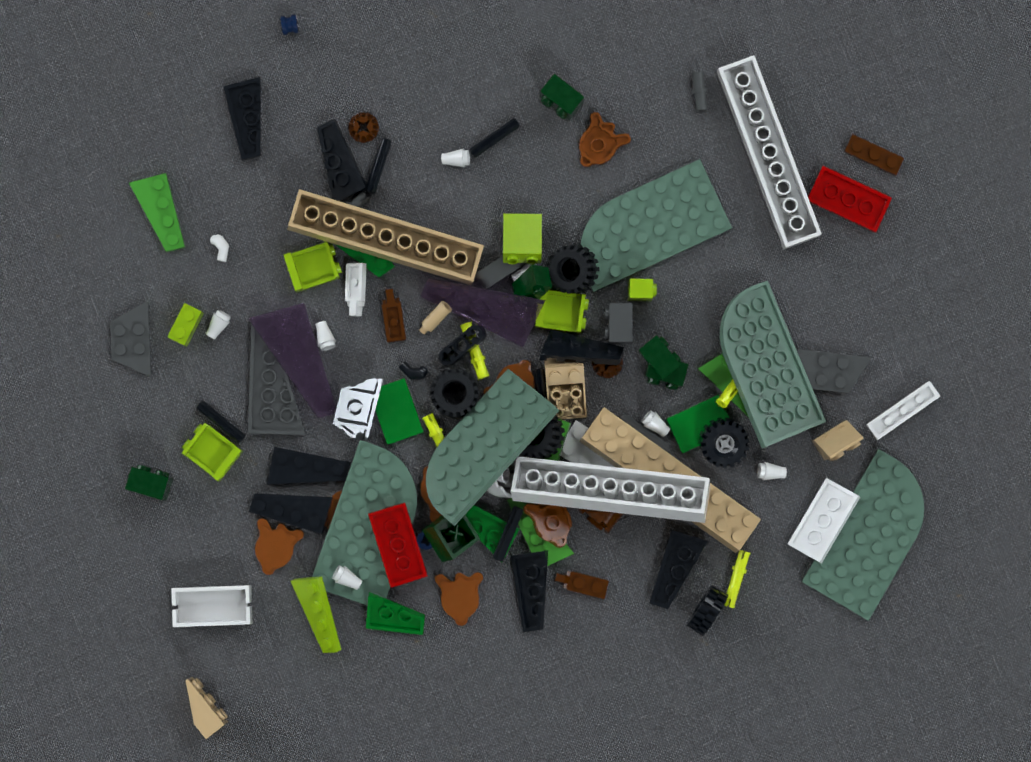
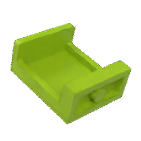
M503 213V263L512 265L517 263H527L530 265L541 263L542 214Z
M326 241L294 253L283 254L296 292L339 279V273H342L339 262L335 263L333 255H336L333 244L329 245Z
M549 290L538 301L535 327L581 333V329H585L586 318H583L584 310H588L589 299H585L586 294H567V292Z
M199 424L193 432L196 434L193 439H188L182 446V449H184L182 454L220 482L243 450L209 424Z

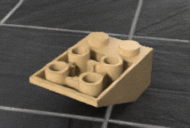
M547 358V361H544L547 400L558 408L559 412L556 416L559 419L586 418L584 364L576 363V360L571 359L559 362L556 361V358Z
M845 420L815 438L812 442L824 460L834 461L845 455L844 450L850 451L860 446V441L864 438Z
M191 677L186 680L193 722L205 739H207L228 723L226 719L228 716L222 708L218 709L215 706L216 700L210 693L206 694L202 689L204 685L198 678L194 679Z

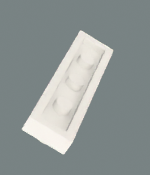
M928 381L867 423L866 426L876 440H879L938 399L940 395L932 383Z

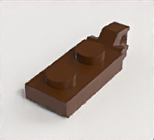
M386 289L387 299L382 300V311L387 343L406 340L401 302L399 298H394L393 289Z
M567 571L566 575L556 573L554 581L564 583L563 588L601 599H605L609 580L574 571Z

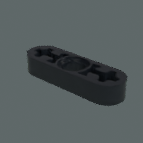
M480 325L469 327L440 351V363L445 366L457 363L486 338L485 328ZM474 330H475V331H478V330H479V333H478L479 338H478V337H474V338H472L471 340L468 338V337H472V336L475 334ZM461 340H464L467 345L464 351H461L458 347V343ZM456 352V354L450 356V360L445 359L447 357L446 353Z

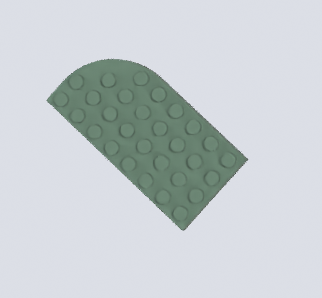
M700 159L608 201L592 215L583 231L580 245L590 249L589 252L595 254L593 258L598 259L599 262L596 263V267H599V271H596V274L599 275L598 279H594L595 284L590 286L593 292L732 229Z
M768 280L743 290L730 301L724 311L720 325V345L760 446L765 448L825 423L826 420Z
M509 369L503 373L475 406L471 408L472 410L442 440L430 459L426 474L428 497L435 509L454 526L559 412L556 406Z
M363 440L359 441L312 577L322 576L327 592L367 606L369 592L386 598L390 589L368 513L405 502L411 523H413L417 507V494L413 478L404 463L390 451ZM339 565L342 567L346 566L362 580L358 590L335 583L332 576Z
M877 449L853 493L860 496V499L822 564L813 560L801 581L868 621L917 538L924 517L923 495L916 478L905 465L880 449Z

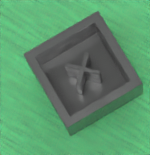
M609 303L608 308L604 309V321H608V327L604 328V340H608V344H632V303Z

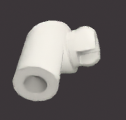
M219 234L211 236V244H214L219 250L217 260L226 262L229 244Z

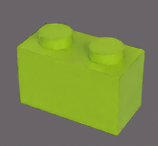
M630 279L628 282V301H652L653 297L657 295V284H653V279Z
M184 303L167 337L187 347L204 313Z

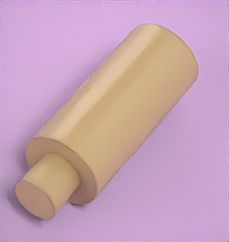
M441 301L422 321L423 326L419 329L422 334H426L428 331L432 332L452 311L450 305L445 301Z

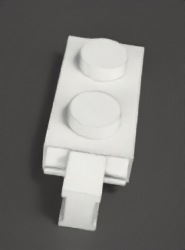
M347 263L345 301L347 306H349V316L358 317L362 316V306L365 304L366 263Z

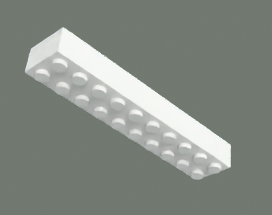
M753 55L718 68L719 80L783 250L820 237L822 235L755 56Z
M518 456L513 475L511 495L513 501L705 523L710 493V478Z

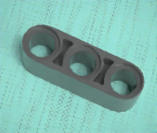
M503 256L477 272L475 277L486 291L527 263L513 265L503 263Z

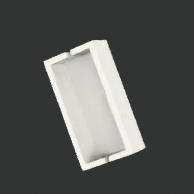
M251 585L171 588L172 606L178 605V609L172 610L173 627L252 624V606H248V603L252 602Z

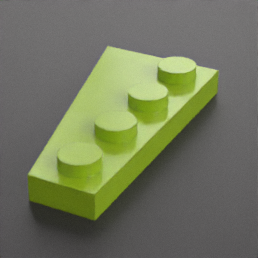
M322 576L291 580V584L322 652L335 653L340 651L341 646Z

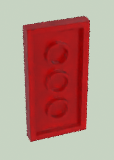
M822 166L808 199L810 203L876 233L892 197Z
M405 502L368 513L390 587L427 577L428 575Z

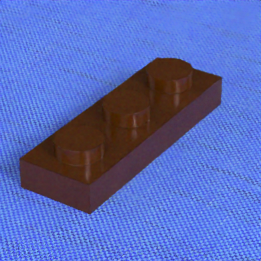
M854 134L851 135L844 150V153L894 176L897 175L904 160L903 157Z

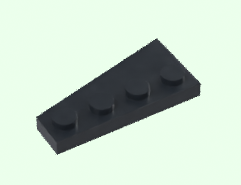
M261 77L223 86L242 161L260 157Z
M332 119L317 127L332 199L341 202L368 188L336 119Z
M550 330L540 354V360L547 361V358H556V361L559 362L571 359L576 360V363L593 361L594 364L619 365L624 354V347Z
M274 447L267 484L346 481L350 462Z
M254 493L249 512L323 534L334 497Z
M671 530L649 604L665 609L669 608L708 543L707 540Z
M548 550L511 556L523 632L542 630L544 628Z

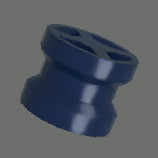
M296 14L287 18L285 16L280 17L283 35H288L290 32L299 33Z
M422 531L417 536L418 546L424 550L432 549L433 547Z

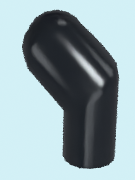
M406 361L399 366V369L411 380H421L428 374L425 366L412 368Z

